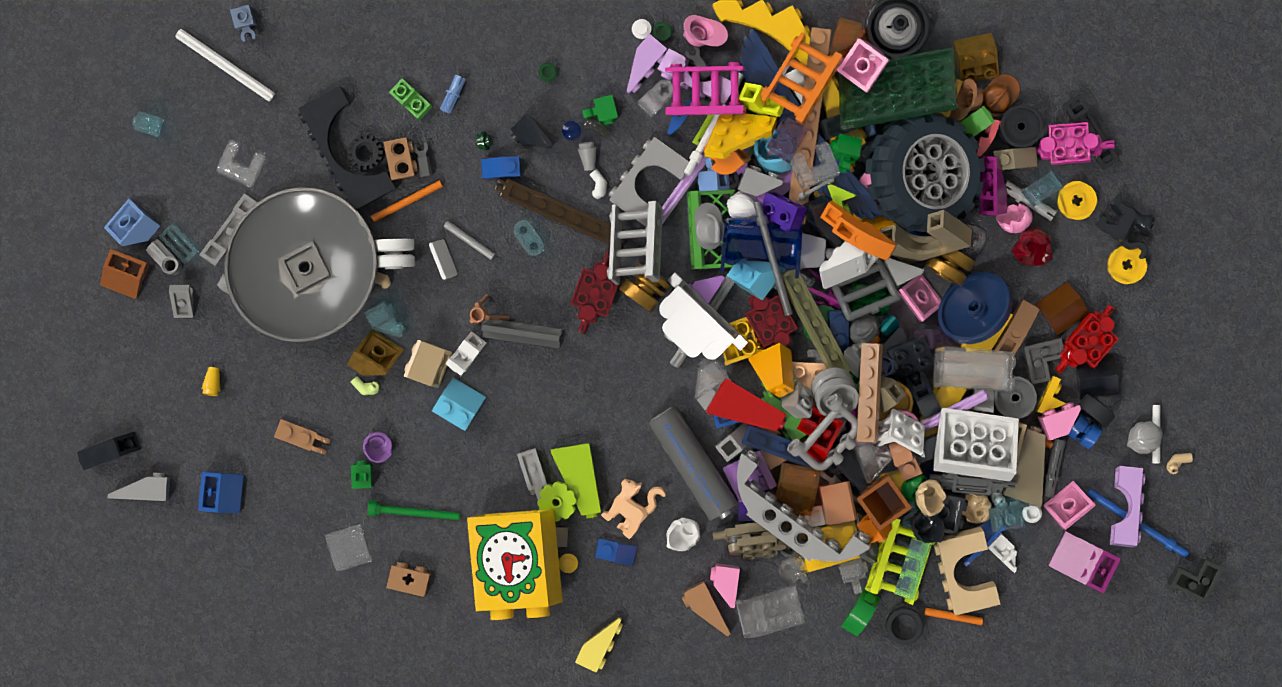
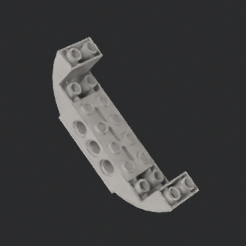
M744 450L738 464L737 482L741 499L748 510L747 516L808 561L812 559L831 562L848 560L870 548L872 543L869 540L870 537L863 531L860 533L855 531L843 549H841L839 542L833 538L830 540L826 538L824 531L816 526L815 528L808 524L809 521L802 515H795L789 505L785 503L783 505L776 501L777 497L769 491L765 493L760 489L762 486L756 481L752 480L750 482L748 478L761 460L758 459L760 456L753 450ZM769 509L774 510L776 516H770L767 511ZM783 522H790L792 524V527H785ZM799 533H805L808 539H801Z

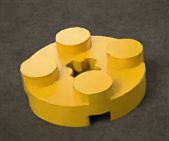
M1073 181L1066 184L1058 193V208L1068 219L1081 220L1087 218L1092 214L1097 204V196L1094 189L1081 181ZM1074 195L1082 198L1080 206L1072 203Z
M1120 246L1108 258V273L1115 281L1121 284L1135 283L1146 273V258L1139 259L1141 253L1139 248L1128 250ZM1129 259L1132 268L1125 270L1123 269L1124 265H1122V262H1126Z

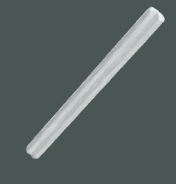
M180 29L175 37L267 101L273 99L275 95L273 91L184 30Z

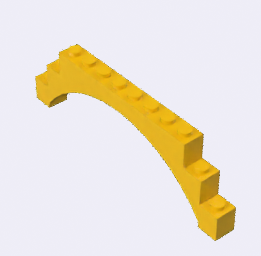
M719 0L712 4L721 23L729 21L754 28L772 37L789 51L792 49L791 43L796 36L799 37L801 32L806 37L804 43L810 45L811 31L807 25L803 26L800 20L803 17L799 9H794L793 5L771 16L773 10L768 2L765 3L763 0L743 10L741 9L743 7L741 0ZM799 49L795 57L800 63L807 66L808 53ZM832 77L823 92L822 102L827 119L849 111L846 106L849 103L844 94L840 95L837 89L840 86L835 77ZM862 128L844 134L862 139L861 146L866 143L864 139L867 136ZM834 137V138H832V139H829V147H830L831 141H832L833 139H835L836 137ZM851 163L849 170L851 172H854L853 167L856 166L855 163ZM816 191L813 193L814 198H817L821 196V194H819L818 191Z

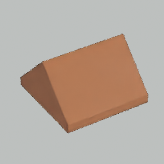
M850 481L818 486L826 525L857 520Z

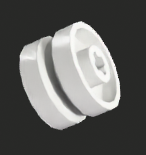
M414 239L374 240L377 252H384V255L377 256V268L403 269V267L415 266V256L403 255V252L415 249Z

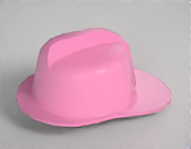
M697 15L688 16L684 21L685 31L683 36L693 46H720L728 38V31L718 21Z

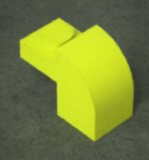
M745 83L739 96V101L742 105L746 106V109L757 115L781 116L784 109L783 106L772 100H769L767 105L762 103L761 93L764 89L763 86Z

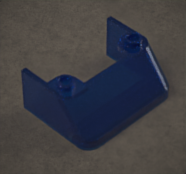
M728 218L725 220L720 272H724L725 263L735 265L741 261V257L769 259L760 226H757L755 219ZM767 223L777 260H780V265L784 269H795V278L799 279L802 226L800 229L789 232L781 229V225L777 223Z

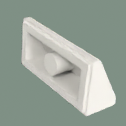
M442 239L429 243L442 279L446 280L456 276L457 271L445 240Z

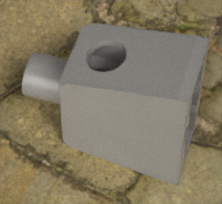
M795 232L792 269L795 267L797 269L820 267L824 259L831 258L836 248H826V239Z

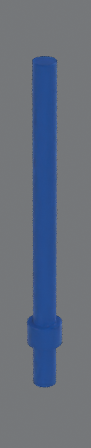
M1089 489L1087 492L1089 497L1123 519L1125 518L1127 511L1093 489ZM1144 522L1139 524L1140 530L1164 544L1166 549L1169 551L1173 550L1186 558L1189 551L1176 544L1177 541L1171 537L1167 538Z

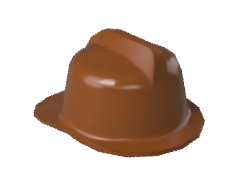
M1006 74L994 78L984 89L985 94L980 108L985 106L991 112L992 117L1001 116L1019 96L1020 86L1018 81L1011 75Z

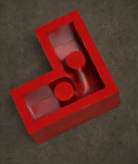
M812 406V416L802 418L797 430L810 436L825 419V416L819 412L818 408ZM835 418L809 448L807 453L813 458L824 462L844 422Z

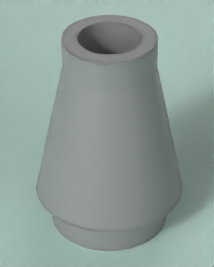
M594 142L579 143L578 152L584 166V171L596 169L597 146H594Z

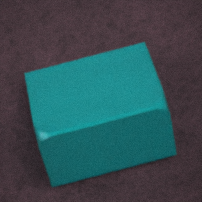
M890 314L880 324L879 331L886 337H889L900 325V322Z

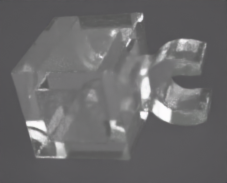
M858 558L838 564L843 583L851 582L854 594L862 593L859 579L866 578L865 573L869 572L866 561Z

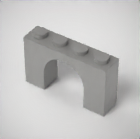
M657 138L648 139L642 147L645 151L641 156L637 154L631 164L634 166L630 172L626 170L620 178L622 183L619 187L614 186L609 193L611 197L609 201L617 205L624 212L646 211L648 204L635 191V180L639 172L649 166H659L679 180H682L685 175L684 170L689 161ZM647 218L635 219L639 223L647 227Z

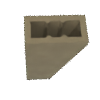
M1031 426V428L1026 427L1017 462L1016 474L1012 478V480H1016L1015 489L1004 488L1002 492L1005 496L1040 508L1043 496L1046 435L1042 433L1041 428Z

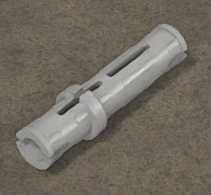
M1009 180L1005 182V185L1009 187H1006L1007 194L1015 198L1016 202L1025 204L1049 221L1053 219L1052 215L1055 216L1057 210L1027 193L1026 189L1017 187Z

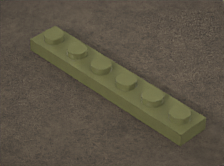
M797 267L782 274L787 295L826 368H841L847 372L851 371Z

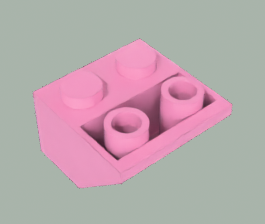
M1069 402L1060 406V409L1057 411L1051 409L1043 412L1042 416L1038 417L1047 440H1053L1070 433L1081 410L1080 405Z

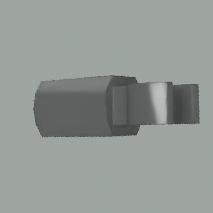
M697 46L693 47L696 51L694 56L689 55L687 51L685 52L686 57L694 62L692 64L694 67H709L704 57L701 58L699 56L700 50ZM700 72L702 80L711 76V72Z
M424 143L423 151H418L415 144L413 149L418 154L416 160L420 178L432 176L430 158L426 154L429 149L427 143Z

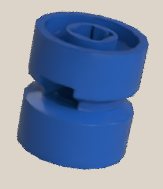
M1079 414L1070 433L1067 435L1074 440L1079 439V444L1089 450L1100 437L1103 429L1094 423L1090 424L1088 418Z

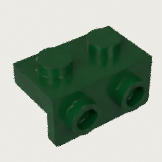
M852 282L851 293L872 284ZM885 287L851 301L849 305L850 310L853 312L889 297L890 292ZM889 305L880 308L879 312L874 315H887Z

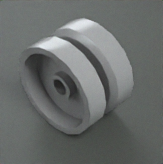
M841 368L826 369L820 372L811 384V391L816 406L825 417L831 411L826 406V401L833 394H837L842 398V405L850 412L857 407L859 394L852 376L846 370ZM839 413L836 418H842L844 416Z

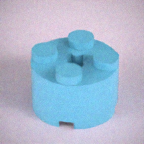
M775 129L773 136L767 139L763 137L755 141L754 152L757 162L764 173L780 174L793 168L795 149L791 137L784 133L783 130Z

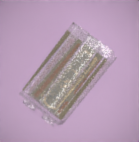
M958 347L936 348L933 388L1009 392L1015 383V378L1012 376L1013 368L1016 365V358L1013 357L1014 352Z

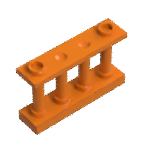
M802 32L799 37L796 36L793 39L791 51L770 86H766L763 89L761 100L764 105H767L768 101L772 100L795 113L796 123L804 126L843 61V56L836 51L833 56H827L804 43L806 37ZM799 49L824 62L826 68L823 73H818L795 60L794 58ZM789 66L814 79L816 85L813 90L811 88L808 90L785 77L784 75ZM779 83L805 96L806 102L804 105L797 106L774 93Z

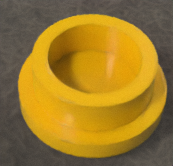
M573 554L561 556L559 568L563 572L572 573L577 569L578 560Z

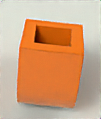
M737 149L731 152V156L725 159L710 158L716 162L711 168L719 174L727 175L742 168L751 158L744 150Z

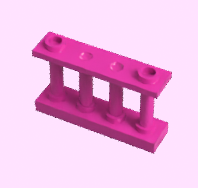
M729 62V66L682 67V64H670L669 68H665V72L673 73V103H671V107H666V115L746 114V106L741 105V102H739L738 71H746V67L740 66V62ZM719 71H731V102H729V106H721V102H719ZM680 72H692V103H690V106L683 107V103H681ZM700 72H711L712 102H710V106H702V103H700Z

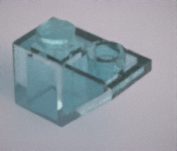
M384 301L364 312L373 330L396 337L405 336L403 333L405 328L400 320L396 321L394 317L396 311L391 303L387 304Z

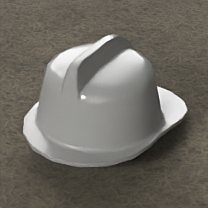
M712 203L701 204L695 212L697 242L704 249H715L726 236V226L723 223L721 212L717 206Z

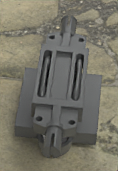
M942 472L941 475L929 474L930 480H936L941 483L943 489H949L956 493L991 495V493H1001L1003 487L1015 489L1016 480L1003 481Z

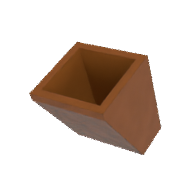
M887 474L871 483L856 498L879 531L911 509L909 503Z

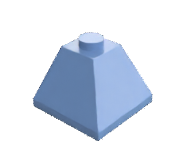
M128 199L104 228L121 246L148 241L156 233L160 225L136 203Z

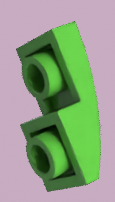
M403 79L389 92L419 121L433 107Z

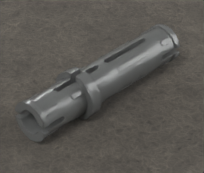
M1054 439L1047 474L1044 475L1043 496L1054 498L1055 487L1060 478L1058 475L1066 444L1064 440Z

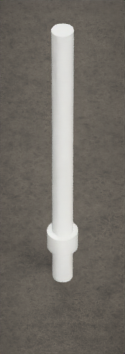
M738 73L739 86L744 78L741 73ZM714 115L696 150L691 153L690 161L684 170L686 175L691 176L695 166L703 158L702 154L705 150L703 147L707 145L719 115Z

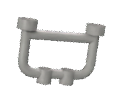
M833 394L826 401V406L831 410L830 413L804 443L799 439H795L788 445L787 451L793 456L799 455L815 470H825L832 463L838 465L843 461L844 456L841 453L844 449L851 450L856 445L854 438L857 435L858 419L842 405V398L837 394ZM840 413L852 424V428L848 434H844L841 437L837 447L829 451L826 460L819 463L807 451Z

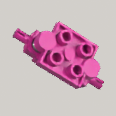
M1088 122L1049 125V137H1045L1040 141L1036 151L1037 154H1040L1042 160H1051V165L1091 162V156H1100L1103 149L1114 148V140L1102 141L1100 135L1089 133Z

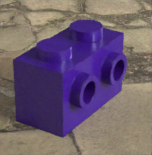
M766 192L762 203L764 215H767L769 223H777L781 225V229L789 232L800 229L807 207L777 192Z

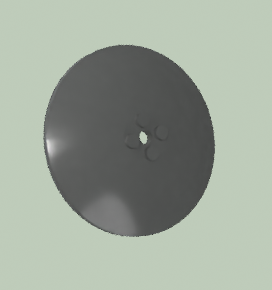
M315 188L286 189L259 201L238 222L228 242L225 255V281L234 306L241 316L258 331L286 342L299 343L320 340L337 333L351 323L370 298L377 275L375 241L370 228L360 213L342 198ZM305 262L309 263V270L302 273L301 265Z

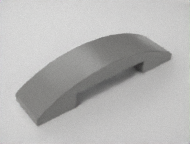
M243 194L233 208L232 213L213 239H210L199 256L216 266L226 255L228 242L238 222L258 202Z

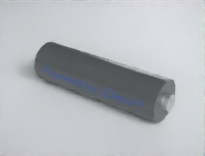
M676 405L651 419L647 424L708 519L711 521L718 516L723 519L731 514L732 511L730 509L738 503Z

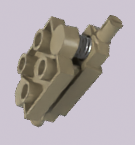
M757 522L735 525V528L713 532L714 541L720 539L727 540V543L730 542L728 545L730 555H739V559L746 561L753 560L755 557L771 558L774 555H778L777 551L786 549V544ZM783 522L785 527H792L791 523L786 524L785 522Z

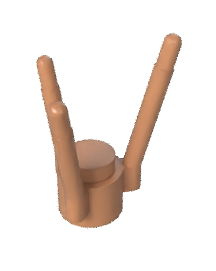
M488 294L475 303V308L470 311V323L477 325L485 320H509L510 317L488 315L487 309L482 307V304L489 297Z

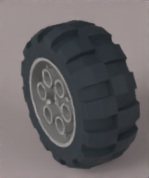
M936 112L906 114L903 118L894 119L883 129V135L876 136L870 147V151L874 152L872 159L866 160L865 174H870L871 184L867 185L872 200H878L880 204L877 206V209L887 220H894L896 225L908 231L927 232L928 214L945 210L957 219H965L974 208L975 204L972 200L973 198L980 197L984 182H980V172H985L983 157H978L976 150L980 147L972 133H964L966 127L953 117L946 118L942 113ZM916 144L918 145L921 154H919L917 150L914 148ZM931 148H932V150H933V155H932V156L930 155V149H931ZM905 169L910 170L908 171L909 175L905 176ZM923 170L929 171V173L923 174ZM931 188L934 190L933 196L931 195V192H930V191H931ZM921 190V194L918 200L915 196Z

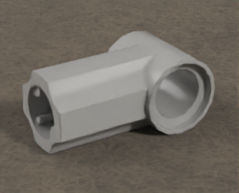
M159 239L148 246L146 251L161 266L165 273L177 275L181 272V261ZM174 261L176 267L174 270L169 271L168 263Z

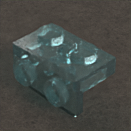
M1017 500L1009 502V506L1007 502L995 504L996 508L988 509L992 531L1000 532L1024 528L1021 508L1029 507L1028 503L1021 504V501Z

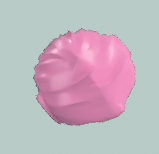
M1021 203L1018 206L1014 204L1008 206L1007 213L996 216V220L1001 228L1014 234L1025 231L1033 218L1030 209Z

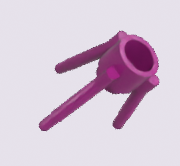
M808 268V271L821 281L820 275L811 268ZM808 287L810 292L825 298V302L814 300L816 305L840 308L834 292L829 291L825 294Z

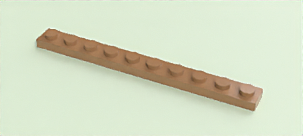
M812 27L810 46L828 56L832 30ZM808 54L807 67L818 73H823L826 68L825 63ZM805 75L804 87L808 90L810 88L813 90L816 85L815 80ZM823 94L804 126L800 124L798 126L789 199L801 205L809 202V195L804 200H800L798 195L801 192L805 193L811 188ZM802 96L801 106L806 102L805 96ZM806 215L804 216L802 224H806Z

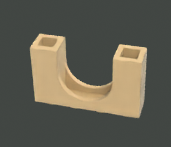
M981 526L957 532V535H944L941 543L937 542V544H934L936 556L940 555L941 562H938L940 574L944 573L945 580L942 581L943 588L949 594V599H946L948 609L952 610L954 615L1000 605L994 581L975 586H964L954 578V568L959 559L968 554L988 550Z

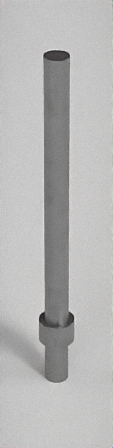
M761 201L753 203L757 218H755L757 226H760L784 314L785 316L791 315L792 310L767 225L769 223L767 215H764Z

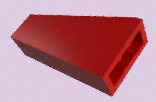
M724 378L705 410V413L771 431L781 430L787 421L784 419L785 413L727 378Z

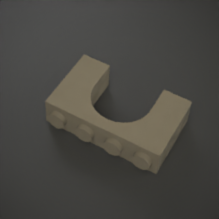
M945 210L928 214L927 233L932 236L912 235L896 224L880 229L881 233L897 244L891 255L908 265L971 246L972 229Z

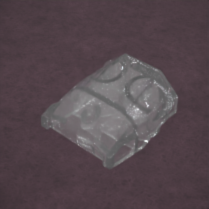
M362 524L325 535L336 572L373 561L366 545Z

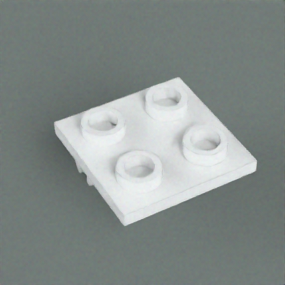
M894 408L891 410L888 418L879 421L880 432L888 431L878 435V440H880L878 446L896 442L919 455L923 454L925 425Z

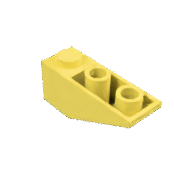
M618 617L583 644L575 663L594 672H597L598 668L602 670L607 660L603 657L606 651H611L615 643L612 640L615 633L619 634L623 626L620 623L622 618Z

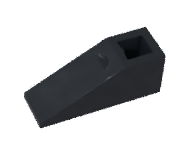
M821 195L803 204V206L807 207L805 213L807 222L833 248L840 247L845 240L833 233L834 227L821 218L827 204L832 199Z

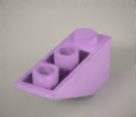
M651 34L636 49L627 88L628 94L637 92L642 86L640 81L644 77L647 79L655 71L653 66L657 62L660 64L666 54L667 48Z

